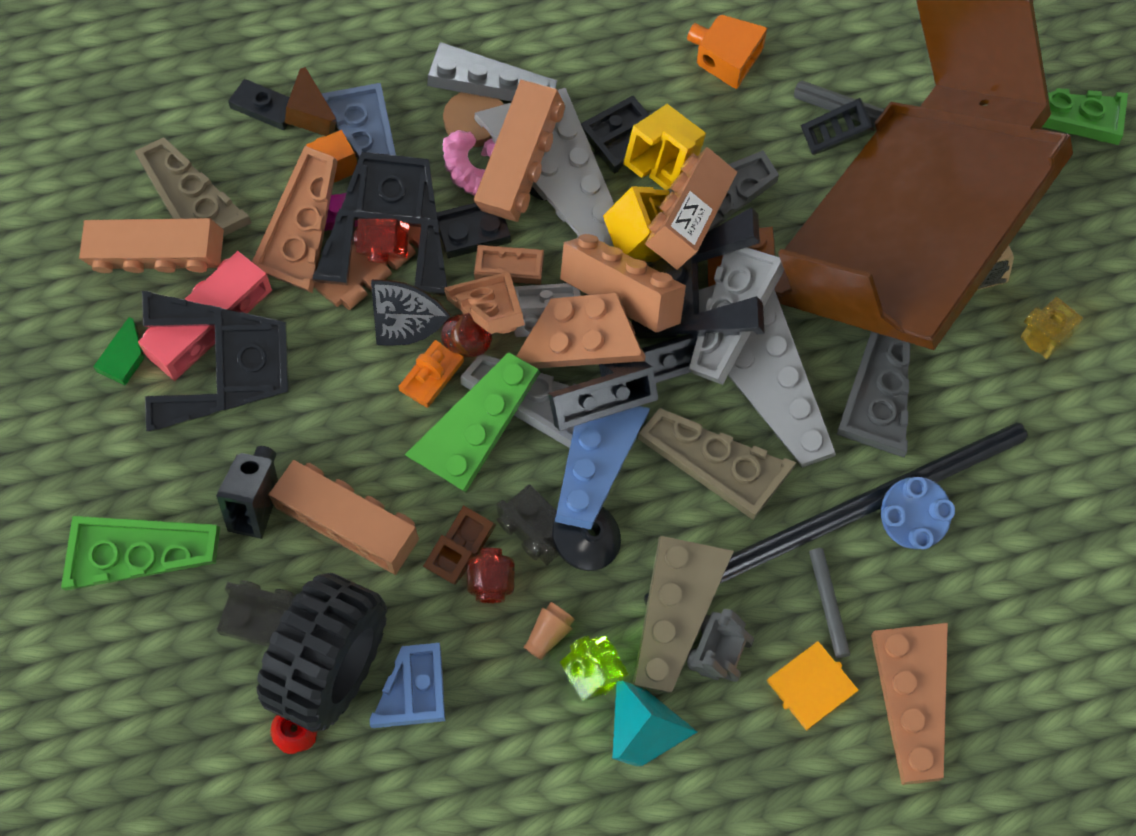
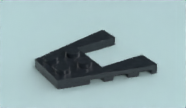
M362 152L347 188V194L342 207L337 213L329 240L326 241L322 251V257L317 270L313 274V281L348 285L355 220L421 227L414 286L430 295L446 296L444 288L447 287L429 159Z
M753 208L747 209L707 232L697 253L678 270L663 258L649 265V267L659 272L667 273L672 276V279L686 285L681 323L656 333L632 319V326L636 337L639 339L677 337V334H691L694 337L706 336V333H723L725 336L739 335L740 332L754 331L756 334L765 333L763 302L757 296L699 313L698 262L759 244L758 213Z
M142 291L144 327L215 325L217 394L145 396L146 431H156L289 392L286 322Z

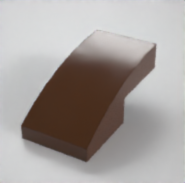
M463 505L446 536L441 535L423 567L456 585L485 545L496 524Z

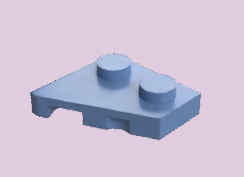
M440 643L401 647L395 660V668L392 674L388 676L383 687V695L375 713L372 712L369 719L371 728L445 721Z

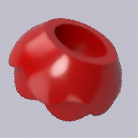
M276 715L272 721L270 732L273 743L281 751L287 754H295L310 749L316 741L318 731L311 732ZM293 726L298 727L297 731L292 732L291 728Z

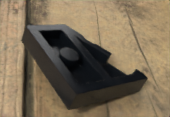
M631 96L581 123L588 142L614 174L619 172L623 166L633 126L648 117L649 114L638 100Z

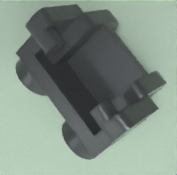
M723 609L722 613L712 612L711 615H706L701 625L703 636L698 648H693L688 654V668L698 672L701 676L719 680L721 677L730 681H739L741 672L736 668L744 647L750 648L754 642V638L744 629L746 623L734 611L729 609Z

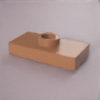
M478 245L474 278L477 280L510 272L513 283L541 285L544 250Z

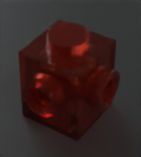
M358 219V227L354 233L356 253L368 256V261L373 263H388L389 258H407L409 224L397 219Z

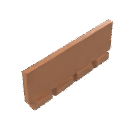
M378 223L352 245L348 285L315 282L314 288L336 307L342 304L348 310H351L368 295L362 287L363 285L372 291V279L386 280L392 275L391 270L386 266L387 264L394 270H397L416 254L415 249L410 244L412 243L419 249L421 227Z

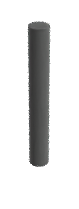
M816 548L809 551L835 657L844 658L851 655L824 549Z

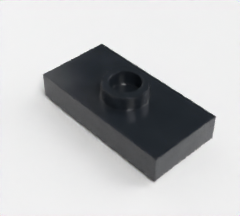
M244 79L228 100L229 106L233 110L283 131L288 126L285 123L286 106L290 98L288 96Z

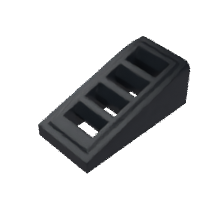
M861 98L800 125L812 155L832 149L875 131ZM854 113H857L861 123L857 127H855L851 117ZM841 118L845 119L849 129L846 132L842 131L838 121ZM832 123L837 136L830 137L826 124ZM818 127L824 138V142L820 144L813 130Z

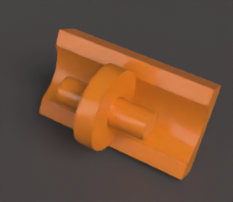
M434 340L427 351L418 356L416 365L398 386L399 391L428 408L463 364L464 356L450 351L440 342Z

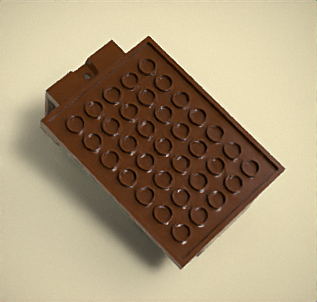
M916 0L936 86L920 107L896 102L888 104L874 122L876 133L786 248L779 250L778 254L784 271L774 290L780 304L931 350L936 349L1073 155L1070 134L1041 129L1050 117L1051 110L1033 0Z

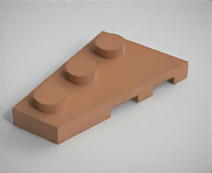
M510 272L444 288L447 300L490 334L496 332L502 334L510 333L516 330L517 327L525 325Z

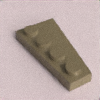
M164 137L135 150L137 158L173 219L211 218L224 230L223 237L251 224L249 215L242 209L237 208L223 191L220 192L208 177L202 172L197 171L191 165V162Z
M661 408L658 409L638 433V440L752 520L756 518L796 465V462L787 458L781 460L767 454V450L753 445V448L743 445L733 441L734 437L721 432L718 435L703 429L699 423Z
M665 536L659 537L633 685L667 693L673 691L734 551Z

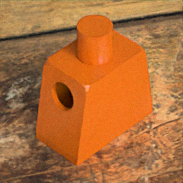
M719 15L709 29L694 23L689 30L687 40L699 45L697 63L700 67L729 86L738 89L764 49L767 28L729 16Z

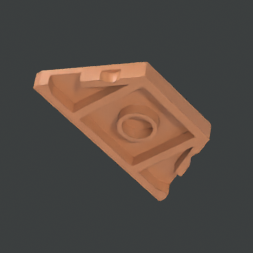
M616 293L551 298L516 356L535 368L645 361L646 358L636 339L633 326L626 316V310L622 301Z

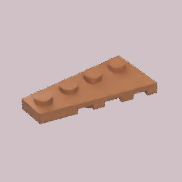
M304 146L252 262L267 275L313 293L315 283L313 281V274L318 267L338 161L330 155Z
M948 623L873 631L871 635L902 785L934 782L944 778Z

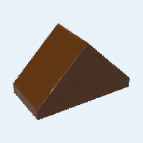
M306 67L301 68L286 106L285 123L327 136L334 133L336 117Z

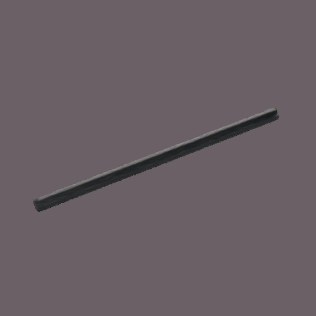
M1016 422L732 554L720 583L881 509L887 491L902 479L924 477L937 483L1024 442L1028 437L1027 430L1023 424ZM647 593V594L644 596V601H645L646 606H647V601H648L649 593Z

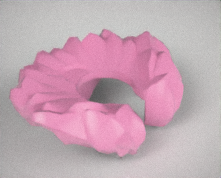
M457 130L443 139L442 150L444 152L445 167L450 173L452 183L459 188H463L465 193L475 196L485 169L476 168L468 158L469 150L476 143L474 135L471 132ZM492 139L484 142L481 152L482 156H491L495 146Z

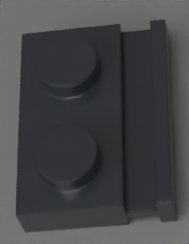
M476 203L437 212L439 232L448 259L477 252L478 245L500 246L511 243V235L505 218L482 212Z

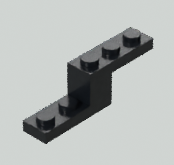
M687 334L641 348L646 356L645 361L599 364L601 377L548 393L554 426L561 431L658 400L656 383L692 372L689 367L698 337Z

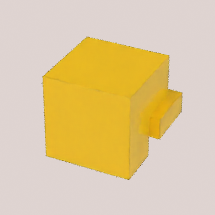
M666 104L633 126L623 164L641 178L650 173L649 178L663 189H670L676 178L683 172L681 167L693 153L696 156L700 154L706 132L669 104Z
M632 186L603 215L614 247L620 248L623 251L622 253L634 259L645 262H656L662 258L645 243L652 232L648 227L653 219L660 212H663L659 207L670 194L669 190Z

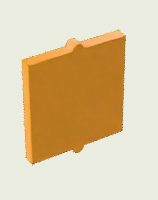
M819 641L767 679L768 684L784 702L783 708L789 709L806 731L858 692V688L841 669V662H835Z

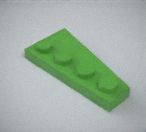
M1056 88V91L1048 93L1051 115L1042 127L1119 145L1124 132L1128 93L1117 92L1115 97L1102 96L1101 91L1088 90L1086 95L1070 94L1069 89Z
M508 352L405 456L464 492H467L541 372L534 366Z
M72 516L61 589L67 591L216 564L220 527L212 524Z

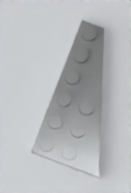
M566 88L559 89L558 92L565 105L564 114L561 121L555 124L552 132V146L549 152L544 153L541 161L542 170L540 177L536 183L533 182L532 187L544 201L547 200L554 207L556 215L563 223L566 221L578 237L582 234H591L597 236L599 241L614 247L603 215L614 205V202ZM511 103L475 112L474 120L481 128L484 127L490 133L494 143L497 141Z
M715 285L699 290V313L705 312L708 298H712ZM773 290L763 309L765 333L756 334L754 331H751L728 376L803 468L834 457L836 453L776 292Z

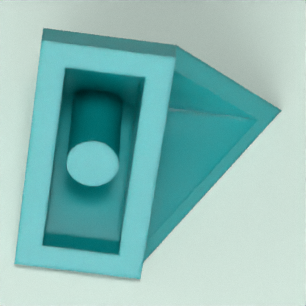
M623 680L617 681L612 759L634 766H643L698 732L646 689Z

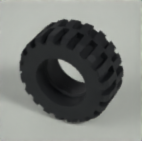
M335 573L320 574L315 576L313 581H308L303 586L301 593L296 594L289 609L280 618V624L276 631L273 632L269 640L270 645L261 662L263 665L258 673L257 680L259 685L256 688L259 696L258 699L264 709L311 732L323 731L328 729L330 725H334L338 721L339 716L347 710L351 700L357 695L359 687L363 680L366 679L371 663L377 655V648L382 641L383 628L386 626L387 621L385 616L387 606L383 598L378 593Z

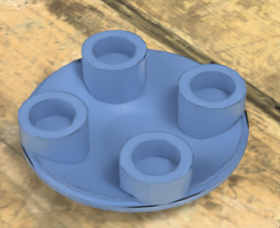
M908 477L895 483L885 494L881 506V519L885 531L893 541L909 549H927L938 543L947 533L951 519L955 514L954 504L949 500L945 491L937 483L924 477Z

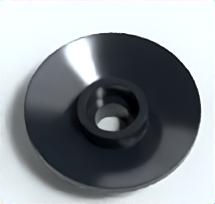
M604 507L601 508L591 528L596 536L590 535L586 528L555 522V519L553 521L552 539L554 546L563 560L574 568L583 571H597L612 563L619 553L621 546L620 529L614 517Z

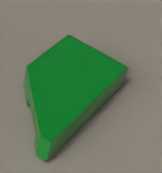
M128 317L93 366L97 373L124 386L144 360L143 351L138 344L137 324L133 318Z

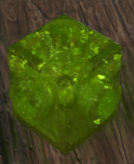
M585 636L570 645L569 649L571 652L560 661L569 682L575 687L582 701L606 695L616 686L617 681H622L629 675L618 656L616 648L610 643L607 636L594 639Z

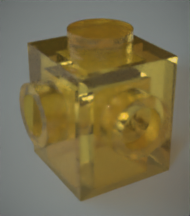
M1056 296L1042 310L1036 307L1024 320L1027 327L1021 338L1031 350L1040 353L1048 359L1075 333L1084 318Z

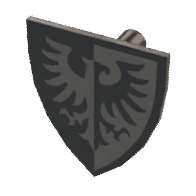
M371 280L377 345H409L424 340L438 331L451 316L438 300L420 288L405 282Z

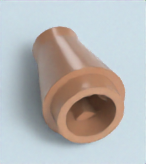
M550 602L546 609H541L531 635L523 648L542 661L545 655L573 630L570 626L575 619L562 608Z

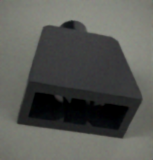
M258 446L253 455L244 453L236 455L216 495L228 532L263 538L274 505L269 493L278 482L274 466L277 454L273 449L266 446Z

